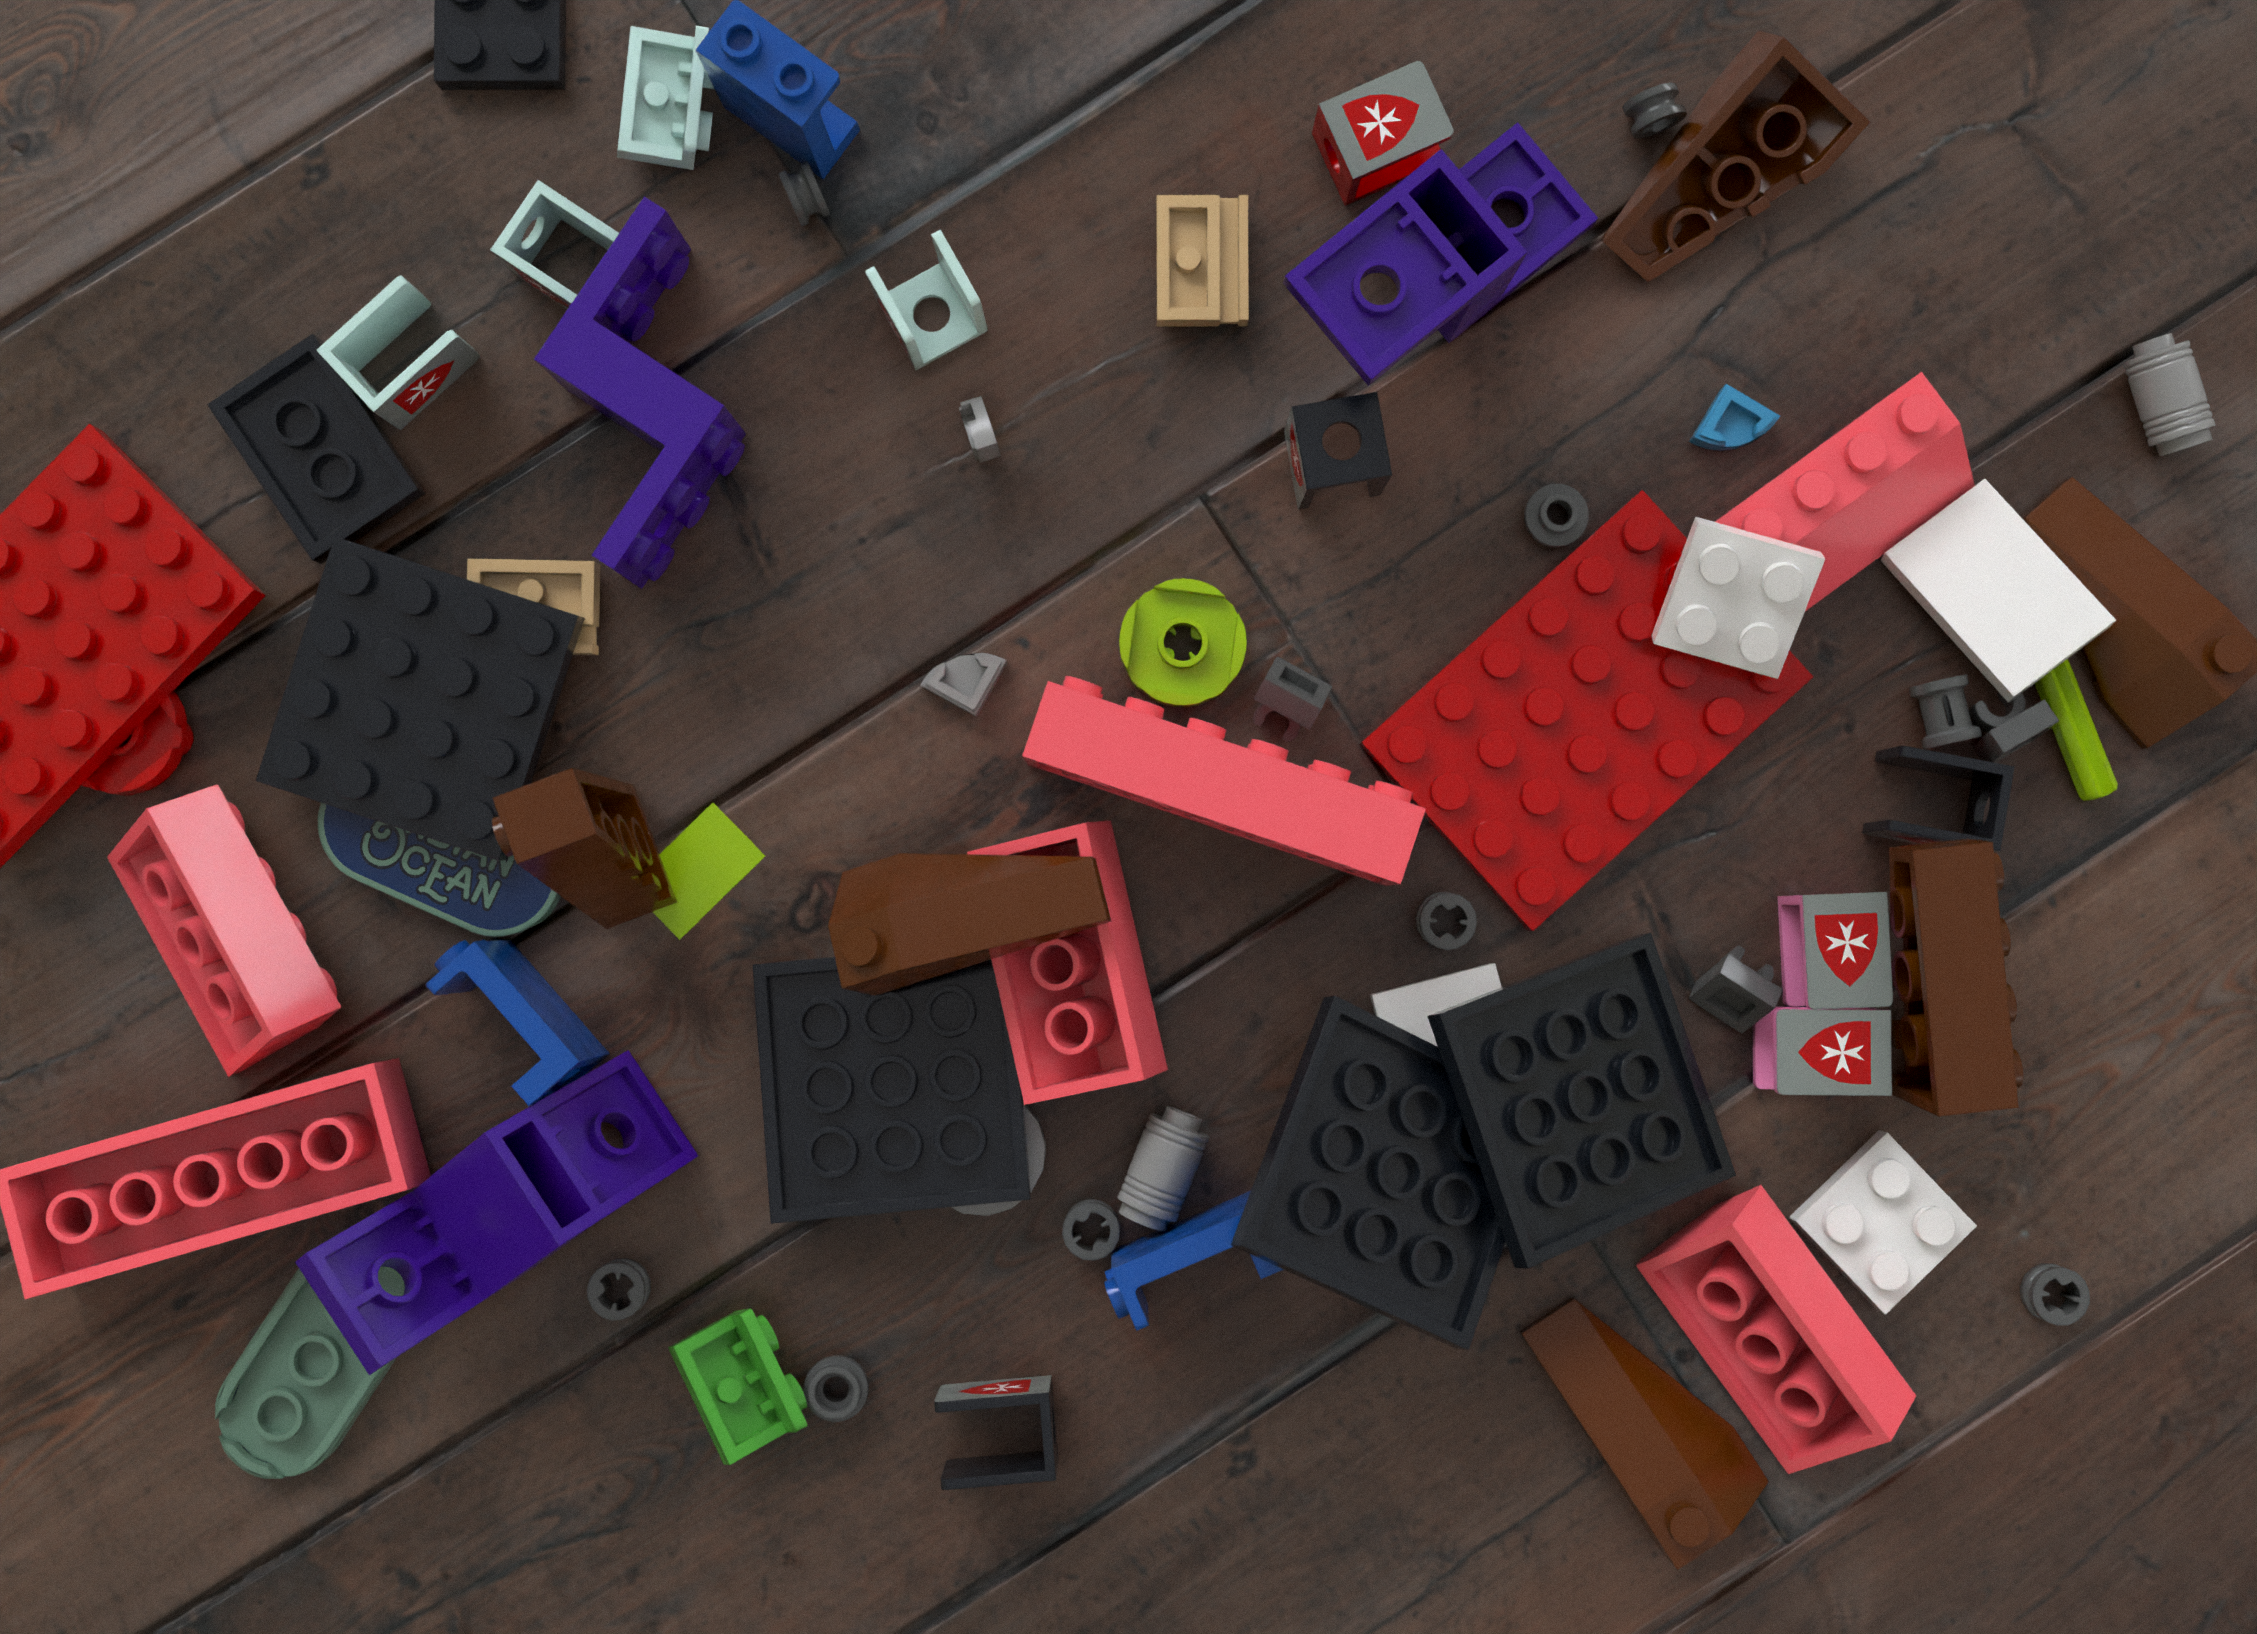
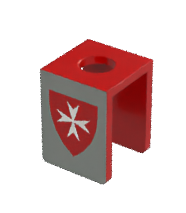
M1415 61L1319 103L1312 135L1340 197L1346 206L1401 182L1440 150L1439 144L1450 140L1454 129L1424 64L1421 61Z

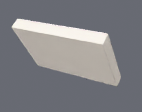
M1983 479L1886 551L1881 558V562L2008 703L2111 627L2116 621L1986 479Z

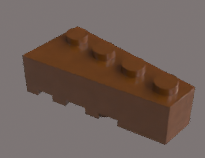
M570 768L492 798L499 815L492 818V828L503 853L507 857L514 855L517 865L605 929L677 903L633 784Z
M1959 839L1889 847L1890 928L1897 938H1903V950L1897 951L1893 961H1891L1892 986L1896 988L1900 999L1904 1002V1016H1902L1901 1020L1892 1021V1046L1895 1049H1902L1905 1058V1073L1892 1074V1095L1939 1117L2019 1108L2017 1088H2020L2023 1084L2024 1073L2021 1058L2018 1052L2013 1049L2011 1023L2015 1021L2017 1016V1002L2012 987L2006 982L2004 957H2007L2010 953L2011 939L2008 926L2004 919L2000 917L1998 891H2001L2004 885V869L1999 855L1994 852L1993 842Z

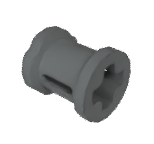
M1967 674L1909 687L1910 697L1918 699L1927 736L1921 740L1923 749L1982 736L1980 727L1972 725L1964 687L1969 684Z

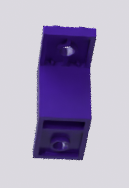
M1517 122L1460 169L1440 149L1284 276L1283 284L1369 386L1435 331L1438 330L1448 343L1453 341L1593 227L1598 217ZM1500 199L1515 201L1523 210L1524 222L1517 227L1507 228L1491 209V205ZM1372 273L1385 274L1394 281L1397 287V297L1386 305L1372 304L1361 293V280Z
M645 196L534 358L568 392L660 451V454L592 553L593 557L641 589L648 579L655 581L665 572L674 556V549L670 546L684 526L690 529L700 520L710 500V497L706 495L707 491L719 474L726 476L737 465L745 449V445L741 441L746 435L723 404L629 343L630 340H639L649 328L654 317V309L652 307L664 289H672L681 281L689 265V257L687 255L691 251V248L667 211Z
M629 1050L484 1132L412 1192L308 1251L295 1263L367 1373L371 1375L523 1276L594 1224L678 1171L699 1155ZM601 1122L610 1123L619 1130L623 1139L622 1149L611 1146L604 1139L601 1132ZM380 1267H390L401 1275L405 1286L403 1296H393L381 1287L378 1280Z

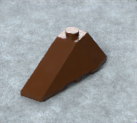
M2073 477L2065 480L2022 518L2116 619L2111 627L2085 645L2083 650L2096 678L2095 681H2092V684L2100 702L2142 749L2149 748L2224 702L2257 673V639L2231 610Z
M899 853L842 872L828 928L842 989L876 996L1111 922L1097 862L1093 857Z

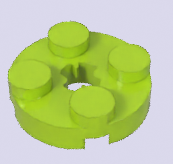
M1182 578L1160 583L1154 586V589L1144 593L1138 601L1136 600L1128 609L1123 619L1119 638L1121 661L1132 685L1157 703L1179 708L1199 706L1221 696L1237 677L1245 658L1247 645L1245 625L1234 606L1225 599L1226 596L1208 583ZM1186 626L1191 628V638L1201 641V649L1196 656L1189 652L1190 660L1174 659V650L1164 647V640L1169 632L1176 636L1177 633L1174 629L1176 627Z

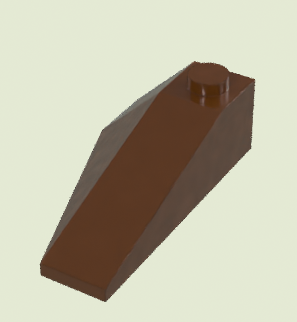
M1758 31L1708 89L1604 234L1601 241L1641 278L1649 282L1714 242L1715 236L1747 216L1753 218L1771 207L1770 202L1797 185H1806L1824 174L1867 127L1870 121L1784 36Z
M1573 1297L1519 1331L1658 1548L1677 1570L1734 1533L1769 1481L1731 1424Z

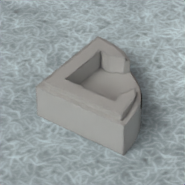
M979 396L960 402L961 407H959V411L975 459H979L981 463L1000 457L998 444L982 397Z
M987 653L957 656L937 665L928 673L920 685L973 716L978 717L1006 667L1007 661Z

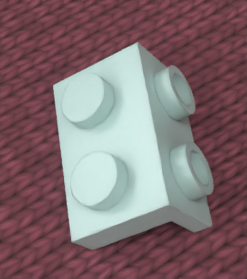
M696 25L695 37L635 26L630 27L617 158L693 170L696 149L709 151L713 112L701 111L700 107L702 88L714 89L696 52V48L708 34V27Z

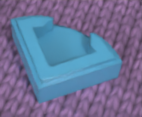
M1725 384L1716 395L1689 442L1705 449L1719 451L1744 447L1771 429L1780 415Z

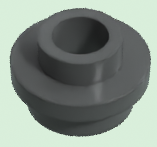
M1549 484L1538 489L1530 497L1524 510L1525 526L1531 537L1538 543L1552 548L1564 547L1576 541L1585 531L1589 519L1588 506L1583 496L1577 490L1565 484ZM1559 504L1566 509L1568 513L1566 524L1556 525L1548 519L1547 509L1549 505Z
M841 1355L828 1356L818 1361L807 1374L804 1383V1395L808 1407L816 1416L830 1422H841L855 1416L864 1406L869 1393V1382L864 1369L855 1360ZM831 1377L843 1378L849 1387L848 1394L841 1398L831 1396L826 1389V1381Z

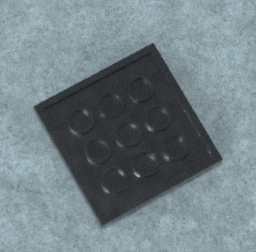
M334 537L256 781L498 861L506 860L507 856L501 850L492 828V818L499 816L492 798L532 782L585 618Z
M1651 932L1633 936L1427 1016L1515 1268L1529 1269L1736 1176Z
M835 957L753 964L771 1224L1031 1199L1023 1097L991 959L876 996L842 989Z
M1337 996L1324 997L1231 1245L1453 1348L1469 1350L1505 1245V1239L1437 1046Z

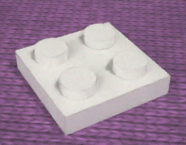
M1695 517L1652 632L1653 643L1778 679L1825 562V557L1816 550Z
M1878 1130L1789 1217L1877 1311L1884 1315L1977 1227L1891 1135L1881 1130Z

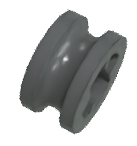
M1669 82L1649 88L1632 97L1623 105L1622 108L1626 117H1633L1635 120V124L1630 129L1635 139L1646 138L1663 132L1678 124L1687 116L1685 106L1675 103V97L1679 94L1676 83Z
M808 161L800 164V170L796 174H789L786 170L778 173L802 227L809 224V217L815 213L822 215L823 218L831 215Z
M1446 891L1433 893L1426 897L1418 907L1416 914L1417 930L1421 937L1434 947L1444 950L1458 949L1467 944L1475 933L1477 925L1476 912L1471 903L1460 895ZM1440 905L1447 910L1457 906L1462 913V918L1455 919V922L1462 924V926L1454 936L1445 931L1435 935L1431 930L1430 923L1437 922V919L1431 917V913L1437 906Z
M1086 1199L1077 1202L1069 1209L1063 1222L1062 1236L1066 1247L1073 1255L1082 1260L1095 1261L1106 1257L1114 1250L1119 1241L1120 1223L1118 1216L1109 1204L1101 1200ZM1090 1212L1097 1213L1104 1217L1101 1220V1227L1109 1225L1110 1233L1107 1239L1097 1237L1093 1246H1086L1079 1242L1082 1233L1073 1232V1224L1075 1220L1086 1222Z
M629 1258L614 1259L598 1268L591 1276L587 1286L588 1301L592 1309L599 1316L612 1321L624 1320L635 1314L648 1301L651 1292V1279L647 1270L639 1262ZM609 1273H615L616 1280L625 1275L631 1279L634 1286L627 1292L631 1300L629 1305H623V1298H619L614 1303L607 1298L605 1292L612 1285L607 1277Z
M2041 1263L2032 1267L2024 1275L2020 1285V1298L2024 1307L2033 1316L2056 1326L2070 1325L2079 1321L2086 1313L2090 1303V1292L2085 1280L2077 1272L2054 1263ZM2049 1281L2066 1285L2067 1292L2059 1293L2060 1296L2066 1298L2059 1308L2042 1301V1296L2050 1295V1293L2043 1291Z

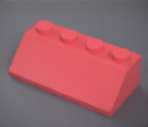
M1920 372L1714 522L1821 552L1825 557V562L1805 610L1807 611L1975 486L1961 423L1925 375Z
M218 784L146 808L107 858L227 1076L231 1077L319 1028L341 1008L337 999L336 985L331 975L324 968L319 967L306 944V932L301 921L286 908L275 888V876L270 865L256 854L245 834V824L240 811L233 803L226 800Z
M1111 820L1085 822L968 851L967 854L1093 857L1097 862L1111 922L991 959L1024 1105L1143 1081L1168 1070Z
M1762 1185L1712 1206L1641 1258L1637 1263L1636 1267L1788 1474L1892 1441L1915 1400L1916 1394Z

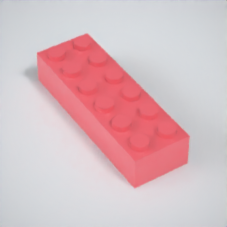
M1065 676L1063 685L1050 681L1047 682L1022 755L1029 766L1383 886L1401 884L1426 808L1411 804L1413 792L1382 781H1376L1375 785H1369L1368 789L1349 783L1351 771L1319 760H1314L1312 765H1308V768L1287 762L1288 750L1265 741L1252 739L1247 748L1225 741L1226 729L1203 720L1189 718L1187 727L1163 720L1164 708L1141 699L1127 697L1125 706L1103 700V694H1101L1103 688L1082 679Z
M399 1058L367 1064L0 1169V1206L24 1299H29L403 1192L419 1186L431 1175Z

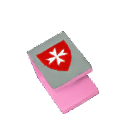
M1887 892L1777 896L1783 1003L1786 1006H1806L1809 1009L1817 1010L1888 1007L1892 1005L1893 988Z
M1776 1006L1774 1010L1752 1026L1754 1087L1758 1089H1774L1777 1094L1892 1096L1891 1010L1868 1007L1814 1010L1805 1006Z

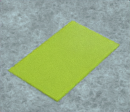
M712 803L659 854L677 903L655 910L653 913L680 940L765 855Z

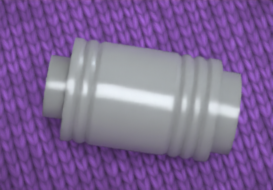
M2172 333L2132 346L2135 358L2124 362L2123 367L2126 369L2125 373L2128 376L2140 420L2143 423L2142 427L2145 430V436L2148 438V446L2156 445L2160 457L2213 440L2209 427L2216 424L2212 418V412L2209 410L2210 405L2207 403L2208 399L2195 357L2192 356L2193 351L2190 348V341L2175 344Z
M1170 1106L1166 1107L1163 1116L1150 1113L1149 1121L1145 1125L1146 1128L1143 1130L1127 1171L1128 1175L1125 1177V1182L1121 1187L1122 1190L1117 1197L1122 1201L1119 1213L1122 1216L1146 1227L1164 1232L1167 1231L1170 1221L1177 1222L1179 1212L1182 1210L1185 1197L1189 1192L1203 1156V1150H1205L1206 1143L1210 1138L1207 1134L1199 1131L1202 1119Z

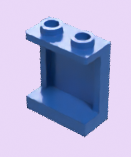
M734 0L730 3L696 48L698 57L723 107L798 162L808 161L812 172L820 178L824 179L859 133L858 122L828 101L840 84L838 72L741 1Z
M483 939L474 941L471 945L466 940H463L451 947L435 962L434 966L438 969L439 973L425 985L433 995L470 992L478 986L541 1058L536 1065L511 1086L528 1106L537 1103L589 1073L609 1055V1052L511 940L486 941Z
M1251 1191L1171 1224L1165 1232L1157 1230L1115 1248L1111 1254V1269L1105 1271L1107 1281H1104V1285L1117 1317L1121 1319L1130 1315L1137 1331L1149 1326L1148 1303L1142 1291V1285L1234 1247L1231 1245ZM1251 1255L1260 1279L1284 1270Z

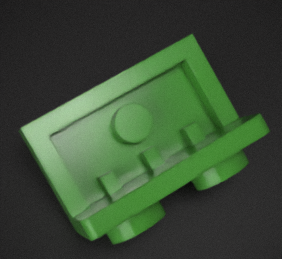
M751 1308L736 1310L668 1347L724 1465L735 1463L787 1432L796 1433L807 1427V1422L801 1411L807 1408L805 1395L795 1377L790 1373L784 1375L773 1352L779 1349V1344L770 1323L763 1315L756 1317Z

